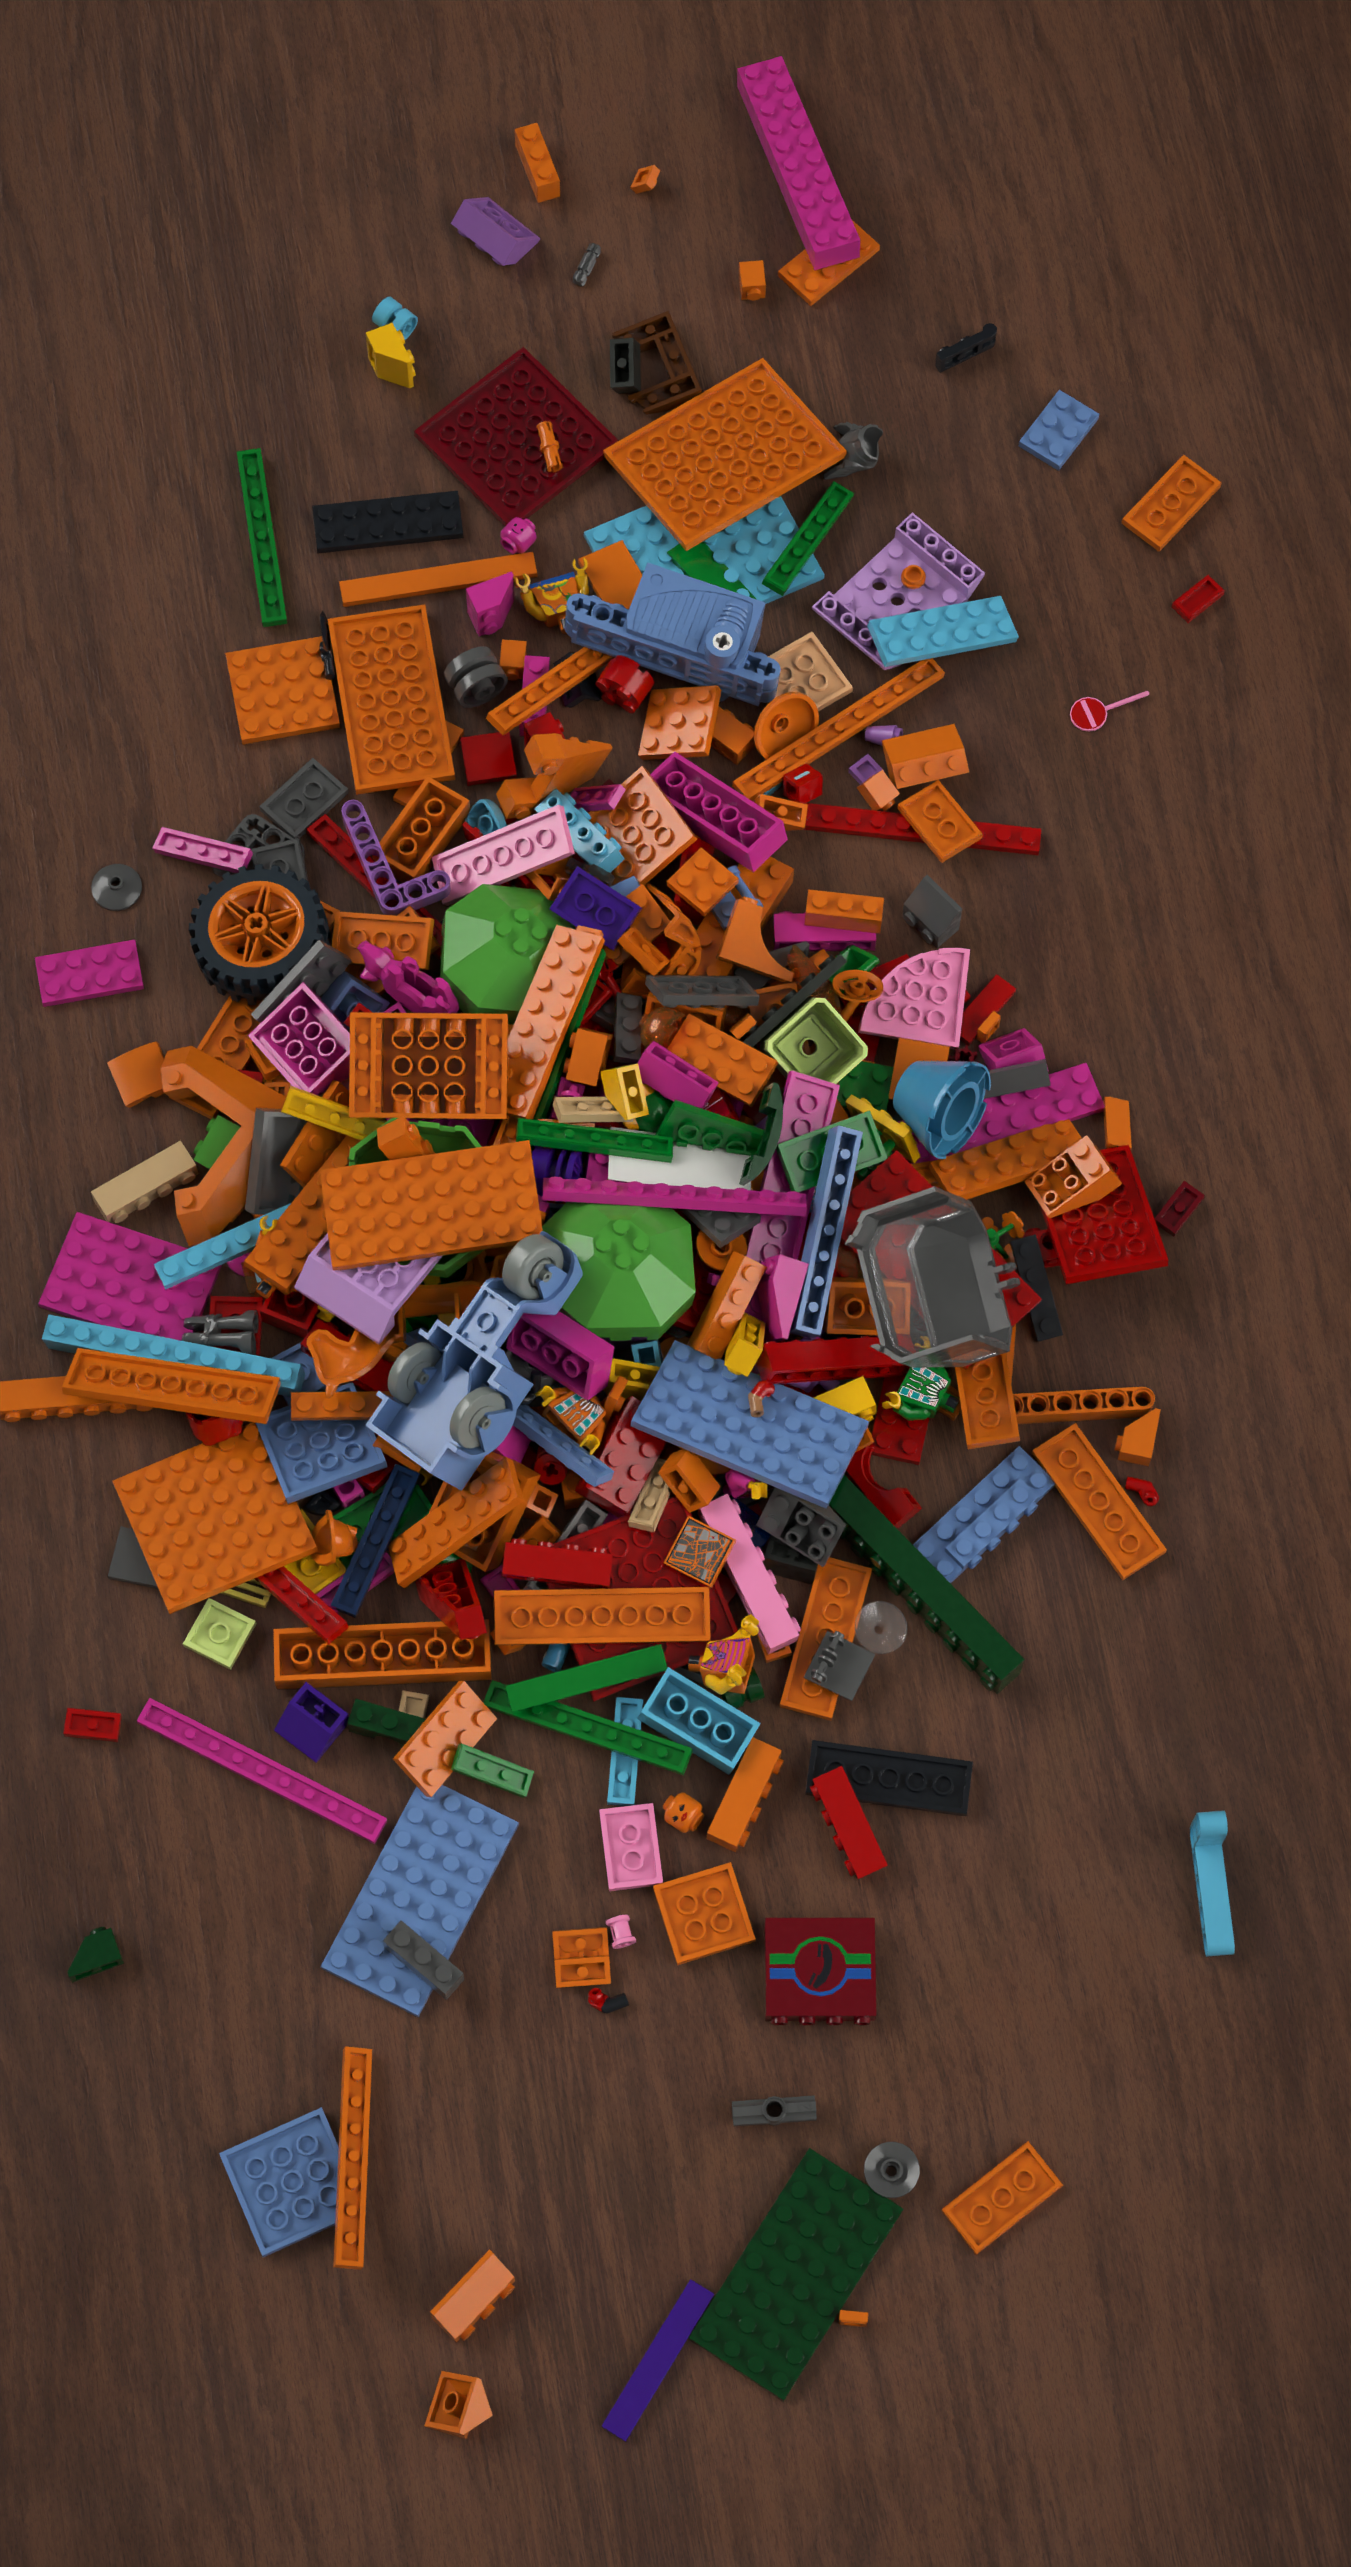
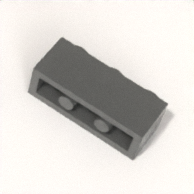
M401 1920L383 1940L385 1949L445 2000L465 1980L462 1971Z

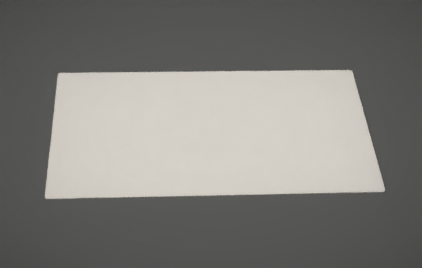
M610 1127V1130H618V1131H626V1132H634V1133H642V1134H650V1135H655V1134H656V1133H653V1132H646V1131H639V1130H631V1129ZM673 1142V1158L671 1163L609 1155L608 1179L624 1182L637 1181L642 1184L665 1183L671 1186L692 1185L704 1188L716 1186L721 1189L744 1188L751 1190V1182L744 1186L739 1184L745 1160L751 1156L727 1153L726 1149L715 1148L712 1151L704 1150L702 1146L687 1144V1147L676 1146V1142Z

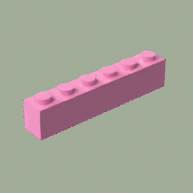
M726 1494L711 1501L709 1505L698 1509L697 1514L702 1523L736 1540L724 1564V1568L748 1615L751 1614L759 1620L757 1625L759 1628L758 1635L768 1655L796 1642L799 1637L798 1632L801 1631L795 1617L790 1618L786 1610L789 1608L787 1600L782 1593L778 1594L774 1586L777 1584L775 1576L771 1570H766L762 1562L765 1558L760 1547H755L750 1539L753 1537L752 1531L747 1523H742L739 1517L741 1510L736 1500H731L729 1495Z

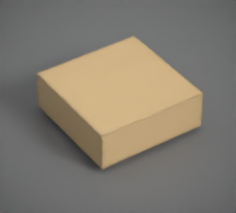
M403 1690L399 1711L425 1718L429 1695Z

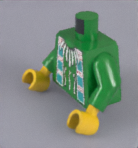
M923 1337L916 1338L920 1342V1348L917 1345H910V1350L913 1353L929 1349L927 1339ZM910 1367L898 1392L885 1393L891 1402H882V1407L885 1409L893 1408L894 1412L908 1421L924 1420L928 1417L934 1418L939 1407L954 1413L960 1399L947 1393L951 1379L944 1367Z

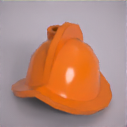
M326 1510V1514L317 1522L312 1530L311 1535L318 1549V1552L311 1554L312 1559L318 1565L329 1566L336 1563V1559L354 1553L359 1543L356 1538L357 1528L333 1518L332 1511Z

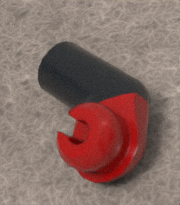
M593 1988L588 1993L589 2004L606 2014L629 2006L625 1993L611 1998L602 1993L599 1988Z

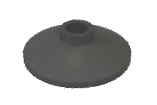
M112 864L97 872L93 878L91 889L95 901L101 907L111 911H121L131 907L138 901L142 892V882L140 876L133 868L124 864ZM115 881L120 882L118 886L111 885Z
M885 2142L877 2145L870 2151L864 2164V2175L867 2184L875 2193L886 2198H898L908 2194L915 2187L920 2174L919 2162L914 2152L906 2145L898 2142ZM894 2167L897 2173L895 2176H889L886 2173V2169Z

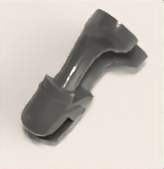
M248 1310L242 1315L222 1317V1314H211L184 1319L185 1328L204 1331V1333H184L182 1341L211 1347L232 1346L239 1348L242 1353L256 1355V1337L254 1333L257 1334L259 1328L257 1310ZM221 1329H237L245 1332L221 1333Z

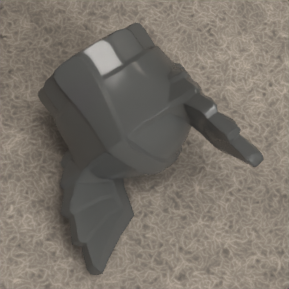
M849 422L839 423L833 427L834 430L843 435L839 443L847 450V454L842 464L823 475L824 480L847 477L853 473L871 469L877 464L879 457L878 441L883 435L881 428L872 424L863 427Z

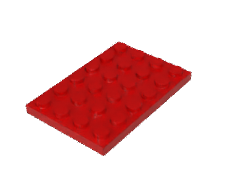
M1129 1145L1100 1150L1122 1182L1119 1187L1100 1200L1049 1218L1041 1207L1066 1284L1168 1266V1257Z

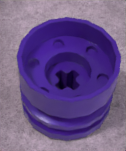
M535 1146L532 1152V1160L538 1195L542 1196L543 1178L555 1176L575 1180L583 1178V1155L581 1151H572L570 1155L569 1150L563 1149L557 1160L555 1148Z

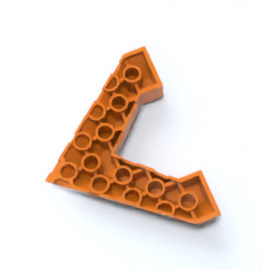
M187 1046L167 1051L161 1066L163 1093L174 1101L199 1095L241 1125L198 1186L174 1191L177 1218L188 1246L193 1247L220 1235L229 1222H233L245 1209L256 1108L282 1109L286 1096L193 1046Z

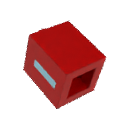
M807 763L784 774L783 795L791 801L803 804L823 795L822 774Z

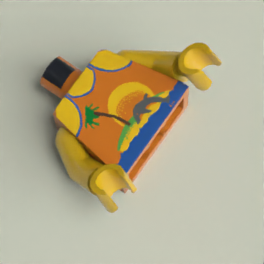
M583 558L584 567L581 569L576 567L575 559L573 560L572 566L577 571V575L571 572L530 584V577L527 574H523L525 579L523 586L519 584L517 577H515L514 586L522 591L520 596L526 611L537 620L544 621L547 627L559 625L561 632L567 634L564 627L568 598L577 593L589 595L588 577L584 573L588 565L587 560Z

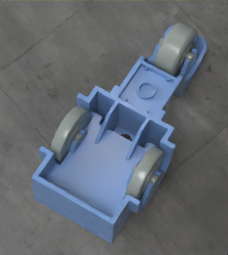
M544 1231L540 1232V1234L529 1235L520 1240L509 1252L504 1262L502 1278L487 1279L460 1319L455 1317L450 1326L437 1319L429 1332L420 1328L418 1333L429 1340L431 1344L426 1342L416 1343L399 1355L388 1377V1389L393 1397L387 1396L378 1390L376 1395L382 1401L365 1426L430 1474L462 1491L484 1457L495 1450L508 1435L514 1423L519 1405H526L535 1401L538 1397L535 1394L541 1389V1371L532 1370L530 1381L513 1370L504 1350L500 1347L523 1313L556 1315L583 1276L577 1255L566 1245Z

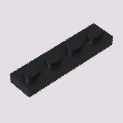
M1036 1234L1010 1241L1018 1275L1042 1298L1041 1302L1029 1312L1036 1341L1040 1342L1062 1336V1328Z

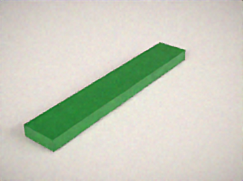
M835 481L832 482L762 581L764 586L781 596L785 594L854 496L852 491Z
M518 1118L516 1142L530 1140V1145L672 1162L673 1137Z
M659 1644L506 1685L505 1690L511 1712H516L664 1672L668 1667L662 1645Z

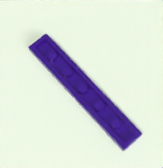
M689 2280L602 2424V2428L624 2442L627 2441L712 2300L714 2293L693 2280Z

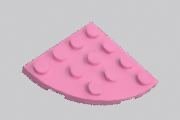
M941 948L935 951L920 953L899 964L881 980L883 982L882 994L877 999L866 1003L860 1019L858 1033L897 1040L904 1038L950 1046V1049L959 1048L970 949Z

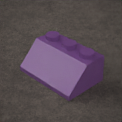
M489 197L464 199L451 223L458 229L457 232L460 235L474 241L475 246L479 250L489 253L492 256V260L501 266L516 264L540 240L536 234Z

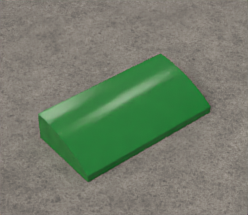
M704 542L699 543L688 551H685L678 544L667 552L672 558V562L686 576L736 593L741 588L748 590L739 579L736 582H729L724 578V573L729 568L725 564H719L713 559L714 552ZM748 590L750 597L756 599L754 595Z

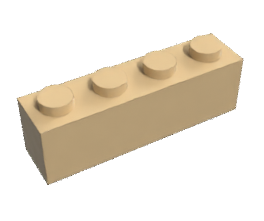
M180 1140L92 1190L91 1194L93 1201L105 1220L110 1223H120L133 1211L145 1209L154 1199L169 1195L175 1187L192 1182L196 1175H198V1170L194 1160Z

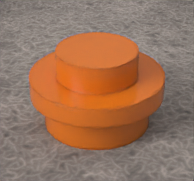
M910 565L902 571L901 581L905 587L918 589L925 583L926 575L921 567Z

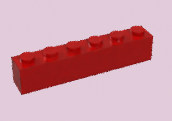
M870 1336L851 1339L839 1337L834 1340H824L822 1338L812 1341L792 1340L783 1343L769 1341L763 1344V1351L756 1361L761 1380H767L772 1384L857 1379L862 1376L864 1378L903 1376L910 1367L900 1364L891 1359V1357L872 1348L871 1345L880 1344L879 1337ZM894 1336L896 1347L910 1355L905 1336Z

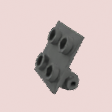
M827 1631L804 1678L852 1701L875 1654L843 1639L844 1634L835 1631L834 1634Z

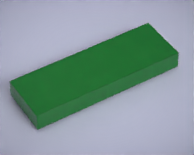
M462 1743L458 1745L451 1767L452 1771L522 1798L527 1797L534 1774L532 1770Z

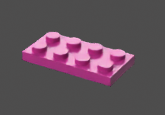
M135 940L35 957L43 1007L144 989Z

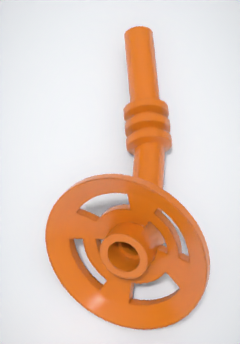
M847 970L837 974L832 981L833 991L839 997L849 1001L840 1013V1016L847 1022L860 1002H869L877 999L883 992V982L875 974L863 970ZM848 979H858V980H850V981H847V982H845V983L843 982V981L848 980ZM866 983H872L875 986L876 990L870 991V988L868 985H866ZM839 989L844 990L846 995L841 993ZM815 1043L809 1047L811 1054L815 1051Z

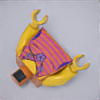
M749 1614L742 1620L741 1628L734 1635L722 1640L709 1641L703 1656L691 1655L689 1657V1671L700 1672L704 1686L720 1695L727 1691L745 1694L755 1659L750 1636L758 1634L759 1628L757 1625L759 1620Z

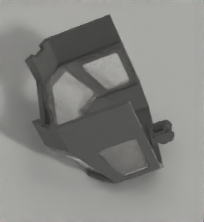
M934 1186L862 1211L857 1220L859 1223L853 1234L849 1235L845 1245L857 1249L880 1341V1344L871 1345L872 1348L884 1353L900 1364L913 1368L964 1367L1010 1351L1012 1327L1002 1290L1019 1286L1020 1280L1019 1278H1010L1000 1282L998 1275L1013 1272L1016 1270L1015 1262H1010L996 1267L987 1229L971 1201Z

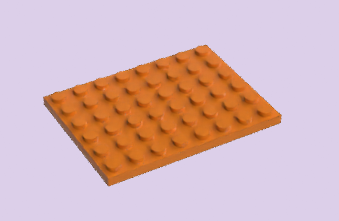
M761 358L604 449L603 453L607 461L685 551H688L841 461L846 456L847 450L764 358Z

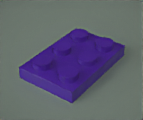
M577 866L551 905L550 910L575 927L580 925L602 930L605 940L603 945L615 951L619 945L617 940L629 930L642 908Z

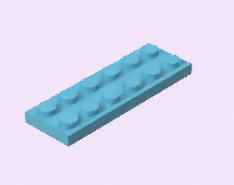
M1001 596L873 619L867 624L884 667L1014 643L1019 638Z

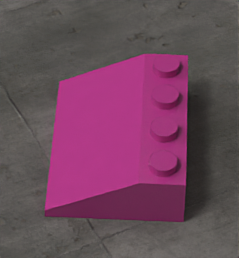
M304 982L248 1035L295 1088L318 1095L327 1090L333 1080L342 1082L349 1078L350 1030Z

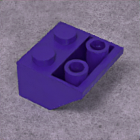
M305 1682L288 1703L274 1732L317 1763L346 1728L349 1715L309 1683Z

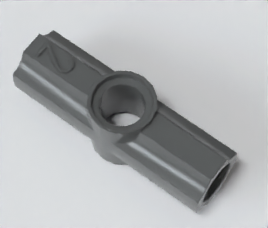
M815 2095L786 2098L772 2096L767 2099L732 2101L733 2127L763 2124L776 2126L781 2123L816 2121ZM770 2105H777L782 2113L778 2117H771L767 2114L766 2109Z

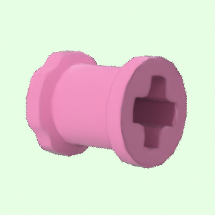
M627 1914L619 1915L606 1921V1925L610 1927L614 1940L612 1943L613 1949L627 1947L636 1942V1938L632 1936L628 1924L630 1918Z

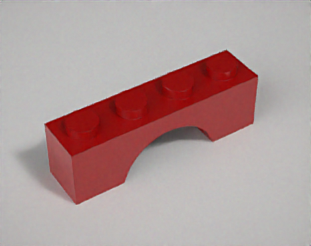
M872 1443L854 1453L846 1469L848 1472L846 1476L855 1486H859L866 1498L896 1528H900L918 1513L922 1507L907 1488L898 1487L888 1490L875 1481L870 1470V1458L875 1448Z

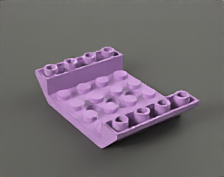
M912 512L896 527L895 538L834 595L828 591L812 606V610L883 670L898 667L901 664L884 667L867 627L869 621L967 602L984 577L985 572ZM910 565H917L925 572V583L918 589H909L901 581L902 571ZM881 582L886 588L884 590H876L873 588V584ZM898 597L904 603L896 606L891 603V599Z
M327 1233L309 1254L294 1287L297 1291L377 1344H380L395 1326L394 1315L443 1256L415 1259L408 1265H400L398 1262L346 1270H333Z

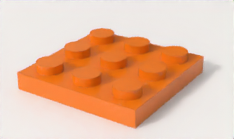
M713 685L651 690L638 756L642 760L667 759L674 752L684 758L709 756L722 691L720 687Z
M731 1862L653 1886L677 1966L756 1941Z

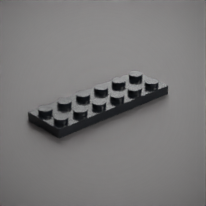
M458 490L312 506L317 553L464 538Z
M812 1740L805 1795L813 1796L810 1789L814 1785L812 1779L842 1766L859 1802L967 1816L973 1761Z

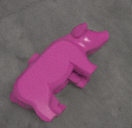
M363 941L358 945L357 949L361 952L366 966L360 978L370 981H378L380 979L386 992L411 1012L457 1013L459 1010V1002L453 994L449 983L441 977L434 980L428 974L419 971V966L413 958L408 956L402 961L394 960L392 951L386 946L379 948L368 941Z

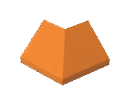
M441 2371L424 2426L467 2439L470 2430L493 2416L481 2379Z

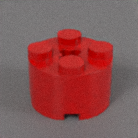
M617 655L615 659L613 657L609 661L595 684L603 693L601 698L609 705L617 704L628 713L633 714L654 685L653 677L647 670L642 673L638 669L640 664L622 655Z
M185 1412L194 1436L202 1441L205 1446H212L215 1443L236 1437L242 1432V1420Z

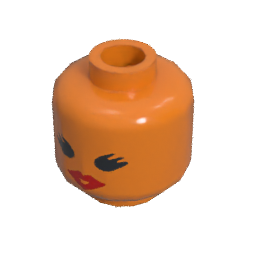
M684 1792L677 1794L675 1797L670 1795L663 1805V1809L666 1810L664 1820L682 1833L690 1830L693 1832L704 1818L703 1806Z

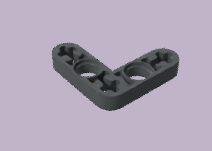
M251 814L241 821L225 842L232 844L235 841H243L246 848L252 849L256 844L260 847L269 845L266 840L272 835L278 836L281 839L280 842L294 838L262 817ZM257 823L259 831L254 828L250 831L249 825L254 826ZM301 844V846H302V851H303V856H304V859H305V850H304L303 845ZM212 867L214 873L220 877L229 872Z

